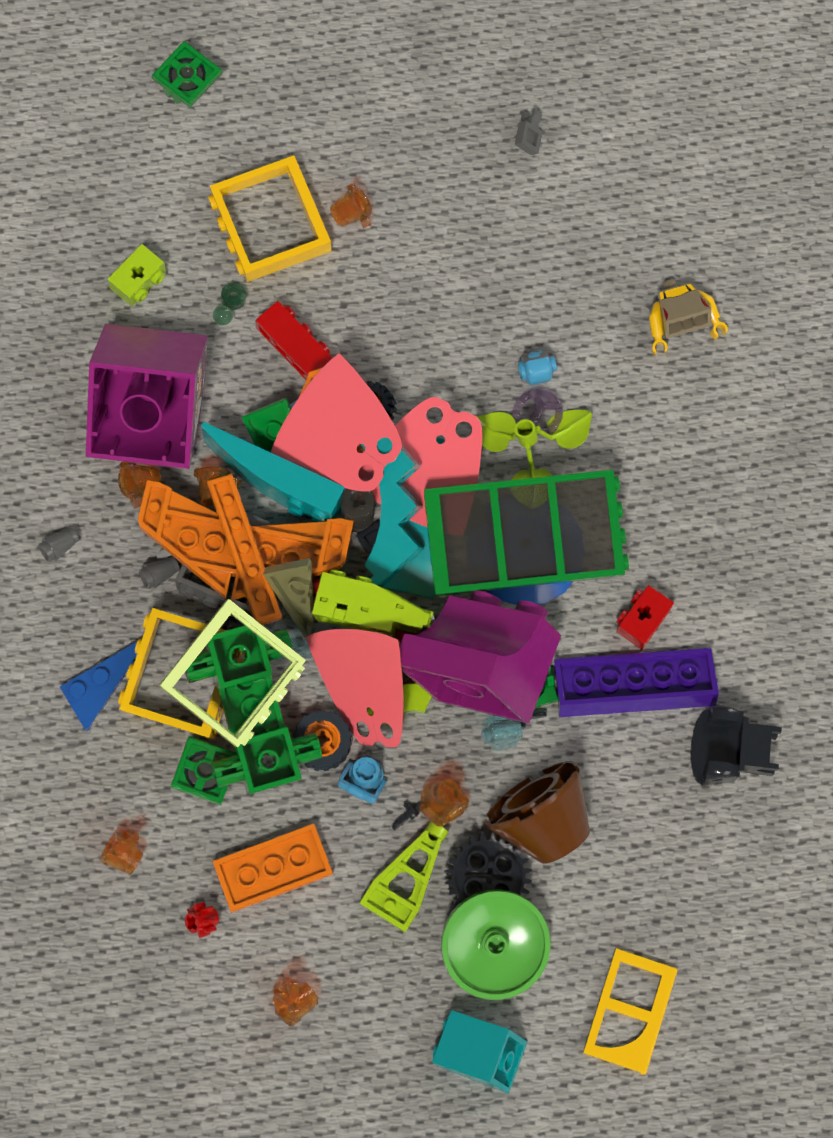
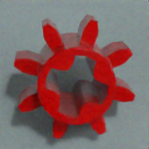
M200 902L187 909L188 914L185 916V925L191 933L198 932L199 938L210 935V932L217 930L216 925L219 922V916L213 906L206 907L205 902Z

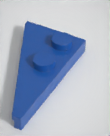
M137 642L60 686L85 731L91 728L99 712L103 710L110 696L113 695L124 679L130 664L135 662Z

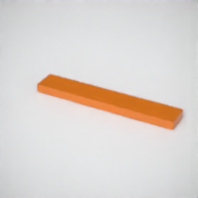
M229 474L207 481V486L253 619L261 625L281 620L282 615L273 589L263 575L265 567L233 475Z

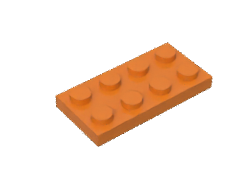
M315 824L212 861L231 913L333 875Z

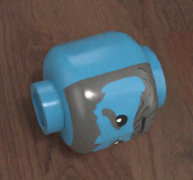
M542 349L524 353L521 360L518 361L520 378L529 385L549 382L552 379L553 372L557 371L554 356L549 357L547 351Z

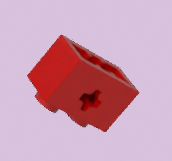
M649 585L644 592L640 589L631 600L634 604L629 612L624 610L616 621L619 624L616 632L641 650L648 643L674 605V602ZM643 612L648 614L647 618L645 617L643 620L638 618Z

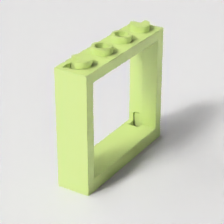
M227 599L158 686L232 745L239 747L240 744H243L245 746L255 734L251 730L257 722L262 724L272 711L268 709L274 701L279 703L286 695L288 689L285 687L291 679L296 681L305 669L302 665L306 660L230 599ZM230 614L291 662L235 735L174 687Z

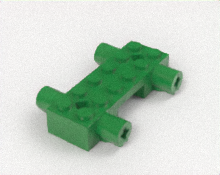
M242 626L215 634L207 643L206 651L200 652L185 671L188 683L214 677L228 729L235 735L273 686L271 678L273 673L269 661L284 656L249 628ZM286 628L271 632L293 650L290 635ZM236 648L238 652L244 653V658H240L242 662L239 664L237 660L232 659L231 655L234 654L233 650ZM274 701L268 708L272 711L262 724L257 722L251 730L255 734L246 745L240 744L239 747L233 745L236 755L211 762L217 787L221 788L243 781L246 793L253 794L301 780L302 777L298 765L322 758V751L316 733L291 739L288 727L284 725L279 704L277 701ZM265 753L267 756L273 757V762H269L270 767L268 768L265 764H261V758H263Z

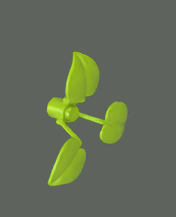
M588 410L560 412L554 415L547 423V430L550 434L541 430L540 426L535 427V424L528 419L520 420L516 424L515 419L505 412H492L476 417L481 422L482 447L491 452L504 451L509 445V440L514 441L516 438L518 443L526 448L530 471L521 470L511 479L518 480L552 476L547 469H534L531 446L537 442L538 434L549 440L556 439L557 444L562 448H577L586 441L589 435L592 413ZM547 484L510 487L513 497L529 509L538 508L548 500Z

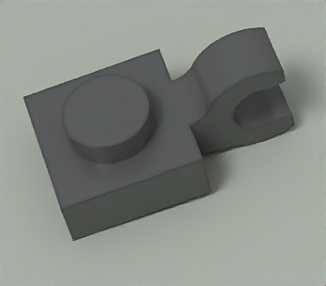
M535 108L532 109V114L523 111L521 115L522 122H519L514 144L530 155L538 154L543 131L538 129L542 113Z

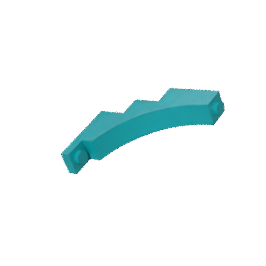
M387 437L381 438L377 443V450L381 454H387L391 451L392 441ZM403 445L395 461L388 463L383 469V478L379 483L381 496L380 526L372 552L365 563L366 568L374 575L373 577L369 575L367 578L372 579L371 583L381 588L424 549L420 542L404 526L423 507L403 486V483L421 467Z

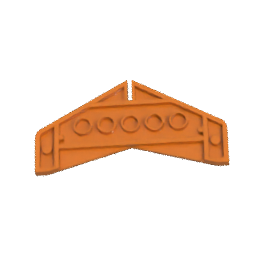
M147 480L138 516L140 529L223 598H227L231 576L236 577L231 601L246 597L217 513L173 492L172 488L160 482ZM338 518L327 519V522L250 527L265 568L310 558L312 577L321 575L322 572L328 573L330 570H338L344 566L354 521Z

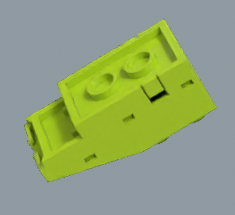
M330 570V573L322 572L312 614L319 622L349 629L377 632L395 638L397 629L419 634L429 628L435 621L432 611L422 609L392 591L371 583L372 579L363 576H356V579L345 577L346 573L337 570Z

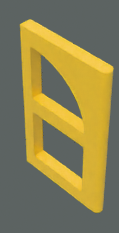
M616 948L583 1054L639 1072L641 1075H646L678 969ZM620 962L661 976L651 1012L609 998ZM606 1009L647 1023L641 1035L627 1045L613 1048L595 1045Z

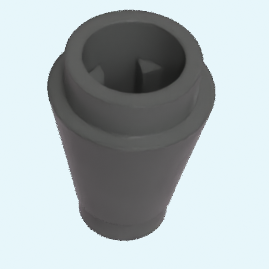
M69 528L68 530L43 538L42 543L38 544V547L48 562L52 560L57 561L79 541L76 532Z
M171 557L143 565V569L139 570V575L147 589L157 588L176 572L180 571L176 559Z

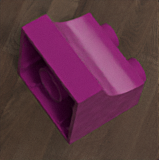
M477 590L472 592L470 600L449 595L440 615L429 628L415 635L404 634L399 647L401 669L436 701L527 724L530 723L561 635L546 621L548 611L544 607L524 600L518 601L515 610L501 607L502 601L499 598Z

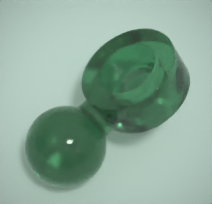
M228 283L222 288L221 303L223 305L216 307L213 311V319L218 325L224 326L229 324L233 319L232 310H237L244 306L246 290L242 285ZM236 292L238 295L232 296L229 293Z

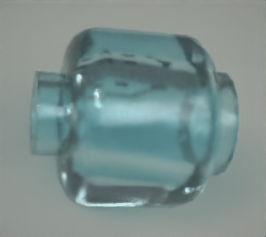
M498 716L488 718L485 728L481 729L484 744H489L494 751L514 748L518 745L519 739L523 737L519 721Z

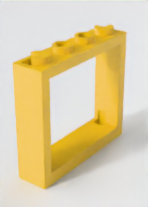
M294 155L210 185L211 195L207 196L212 211L216 209L220 216L216 218L221 232L226 231L229 238L225 240L230 254L235 253L238 260L234 262L239 275L244 274L246 282L331 252V240ZM288 173L316 240L250 264L222 196Z
M152 608L151 613H147L144 619L143 628H145L143 638L138 639L135 647V653L137 654L135 662L130 664L126 678L129 680L126 689H122L119 695V710L214 740L217 732L205 722L200 727L133 706L160 620L200 632L207 625ZM219 628V630H218L215 634L220 633V632H224V631H227V630H223V629H220V628ZM236 648L233 650L234 654L231 655L232 659L237 660L239 664L243 652H238ZM215 684L206 713L220 723L223 707Z

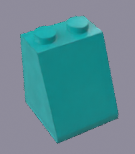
M451 1010L449 1017L444 1020L441 1039L434 1047L432 1063L442 1069L509 1094L527 1041L507 1028Z

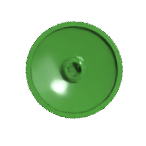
M485 890L464 899L447 918L441 936V954L448 973L463 990L482 999H507L526 991L539 979L550 955V934L543 916L529 900L507 890Z

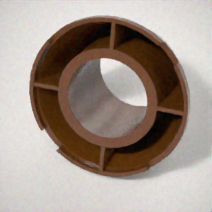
M573 761L560 762L542 769L544 775L533 781L528 777L511 788L488 810L486 815L489 819L488 821L487 819L484 820L486 826L542 864L554 862L571 853L590 834L580 770Z

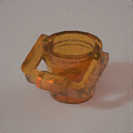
M355 183L348 185L346 194L330 207L333 219L342 227L360 220L363 229L371 226L369 216L372 213V208L367 196L356 187Z
M123 461L119 464V488L122 494L130 499L133 508H138L142 503V494H144L147 480L161 483L160 472L155 466L129 464Z
M215 466L201 469L196 468L194 470V477H197V482H199L200 503L202 505L213 506L207 481L231 474L229 470ZM234 478L237 489H240L242 480Z
M444 779L439 782H432L422 790L419 809L436 826L442 827L461 816L468 809L469 799L461 792V788L456 781Z
M131 829L122 833L116 832L105 844L99 862L126 874H132L143 856V851L136 846L139 843L137 832Z
M285 978L273 987L275 1014L280 1016L289 1026L299 1023L301 1018L318 1005L315 992L305 982L298 984L297 980Z

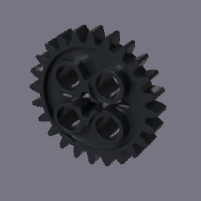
M493 832L488 840H486L484 833H480L479 841H476L473 836L469 837L470 845L461 841L459 845L462 851L453 849L451 852L456 859H447L446 861L452 866V869L444 871L445 874L451 876V879L445 881L444 884L452 885L453 889L447 895H456L457 898L452 903L453 905L459 904L471 896L466 888L470 881H474L479 885V892L493 890L497 884H500L507 891L519 895L529 894V891L524 888V884H530L532 880L525 878V874L530 873L532 869L524 868L523 866L529 859H520L519 855L522 853V850L514 851V845L511 843L505 844V839L502 837L496 841L495 833ZM472 854L481 857L483 863L480 869H475L470 865L469 860ZM498 858H505L508 861L509 868L507 872H501L496 867ZM487 870H490L489 873L492 876L511 877L512 880L511 882L494 879L487 884L485 878L466 877L464 873L484 874Z

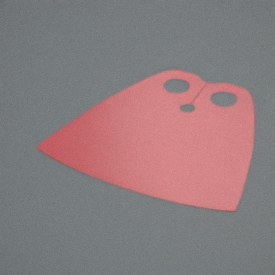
M339 353L318 372L302 392L286 417L275 439L271 453L344 486V488L356 491H372L382 480L384 467L388 463L395 461L401 452L402 442L394 423L379 399L349 362ZM383 437H387L392 441V449L387 454H381L377 450V443ZM359 444H363L365 446V451L363 453H358L357 446ZM363 465H370L374 470V476L369 481H362L359 478L358 472Z
M437 397L424 400L395 425L403 447L421 466L403 483V486L423 507L410 520L427 527L424 489L477 484L482 449V426L480 420L468 412L463 411L460 413L452 410L448 402ZM437 407L443 412V418L439 423L433 424L427 420L426 414L430 408ZM465 421L471 425L472 433L470 436L461 438L456 434L455 429L458 423ZM438 435H443L445 437V442L443 444H438L436 442V437ZM363 465L358 472L359 478L362 481L371 480L374 476L373 468L370 465ZM379 484L372 491H362L381 504ZM475 491L439 495L444 533L463 536Z
M358 629L325 630L305 637L336 708L361 745L367 746L380 742L386 747H397L401 740L403 726V682L398 639L385 634ZM368 707L373 710V716L367 713ZM359 721L364 722L368 726L369 735L367 737L360 735L358 732L357 723ZM382 723L390 725L393 730L392 738H386L382 734L380 729Z

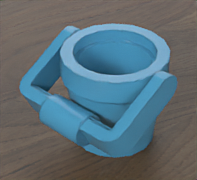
M363 757L354 763L348 762L339 778L338 786L361 800L375 803L384 789L387 780L383 779V769L379 762L369 757ZM348 772L351 783L344 780ZM377 789L374 795L369 793Z

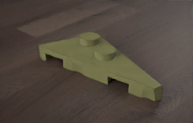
M310 558L266 567L263 573L264 577L304 638L313 634L315 630L314 615L312 614L313 585Z

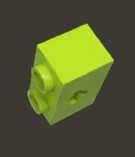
M141 244L107 279L109 288L131 307L136 302L141 303L147 297L148 290L154 284H160L165 278V263Z

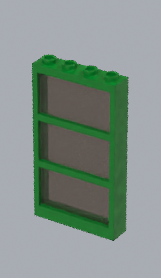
M613 470L424 489L434 595L442 596L470 593L475 590L489 591L624 576L625 570H629L628 555L623 554L622 544L626 543L625 529L620 528L619 518L623 517L622 503L617 502L616 492L620 491L619 477L614 476Z

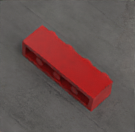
M277 301L255 320L256 329L307 380L309 372L323 368L333 357L329 354L330 350L321 340L317 342L312 336L311 329L305 323L300 324L295 319L296 315L289 306H283Z

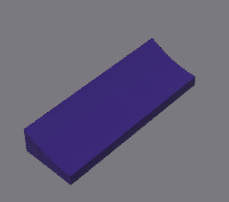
M711 648L554 659L559 717L712 706V704H717L719 691Z

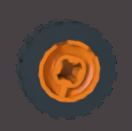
M320 710L318 712H310L309 715L303 716L302 720L296 724L293 738L315 732L322 751V758L304 764L307 768H313L315 771L335 769L346 760L347 755L350 753L351 732L349 731V726L340 715L337 716L332 711Z

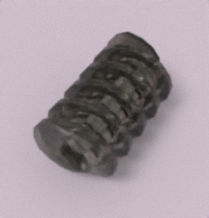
M346 489L343 493L341 518L354 521L352 532H362L373 523L375 502L371 491Z

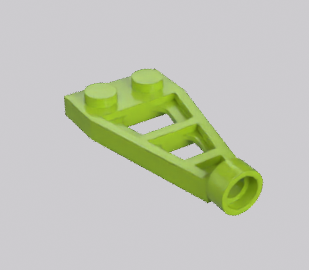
M430 821L425 831L373 880L359 904L406 933L421 908L440 845L449 832L437 823ZM429 835L433 836L437 840H430ZM417 850H421L428 855L427 863L420 873L411 869L406 864ZM400 873H407L415 880L412 895L408 899H403L389 889V883Z

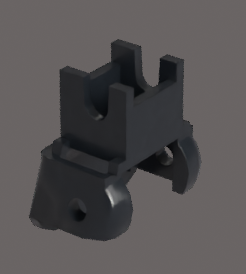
M712 704L710 709L704 711L698 718L692 735L690 761L696 782L701 786L734 783L740 777V772L773 776L775 771L779 769V764L770 763L771 740L777 739L778 734L782 732V727L749 723V718L743 716L744 711H738L725 705Z

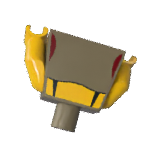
M668 280L662 285L663 290L657 293L658 301L652 305L649 315L651 336L655 339L652 345V353L655 356L656 345L663 346L664 354L667 351L668 345L662 340V335L666 339L711 326V322L713 326L710 329V336L713 339L718 338L716 328L721 329L723 335L727 333L728 327L725 323L719 321L720 314L712 296L697 290L691 283L678 286L675 280Z

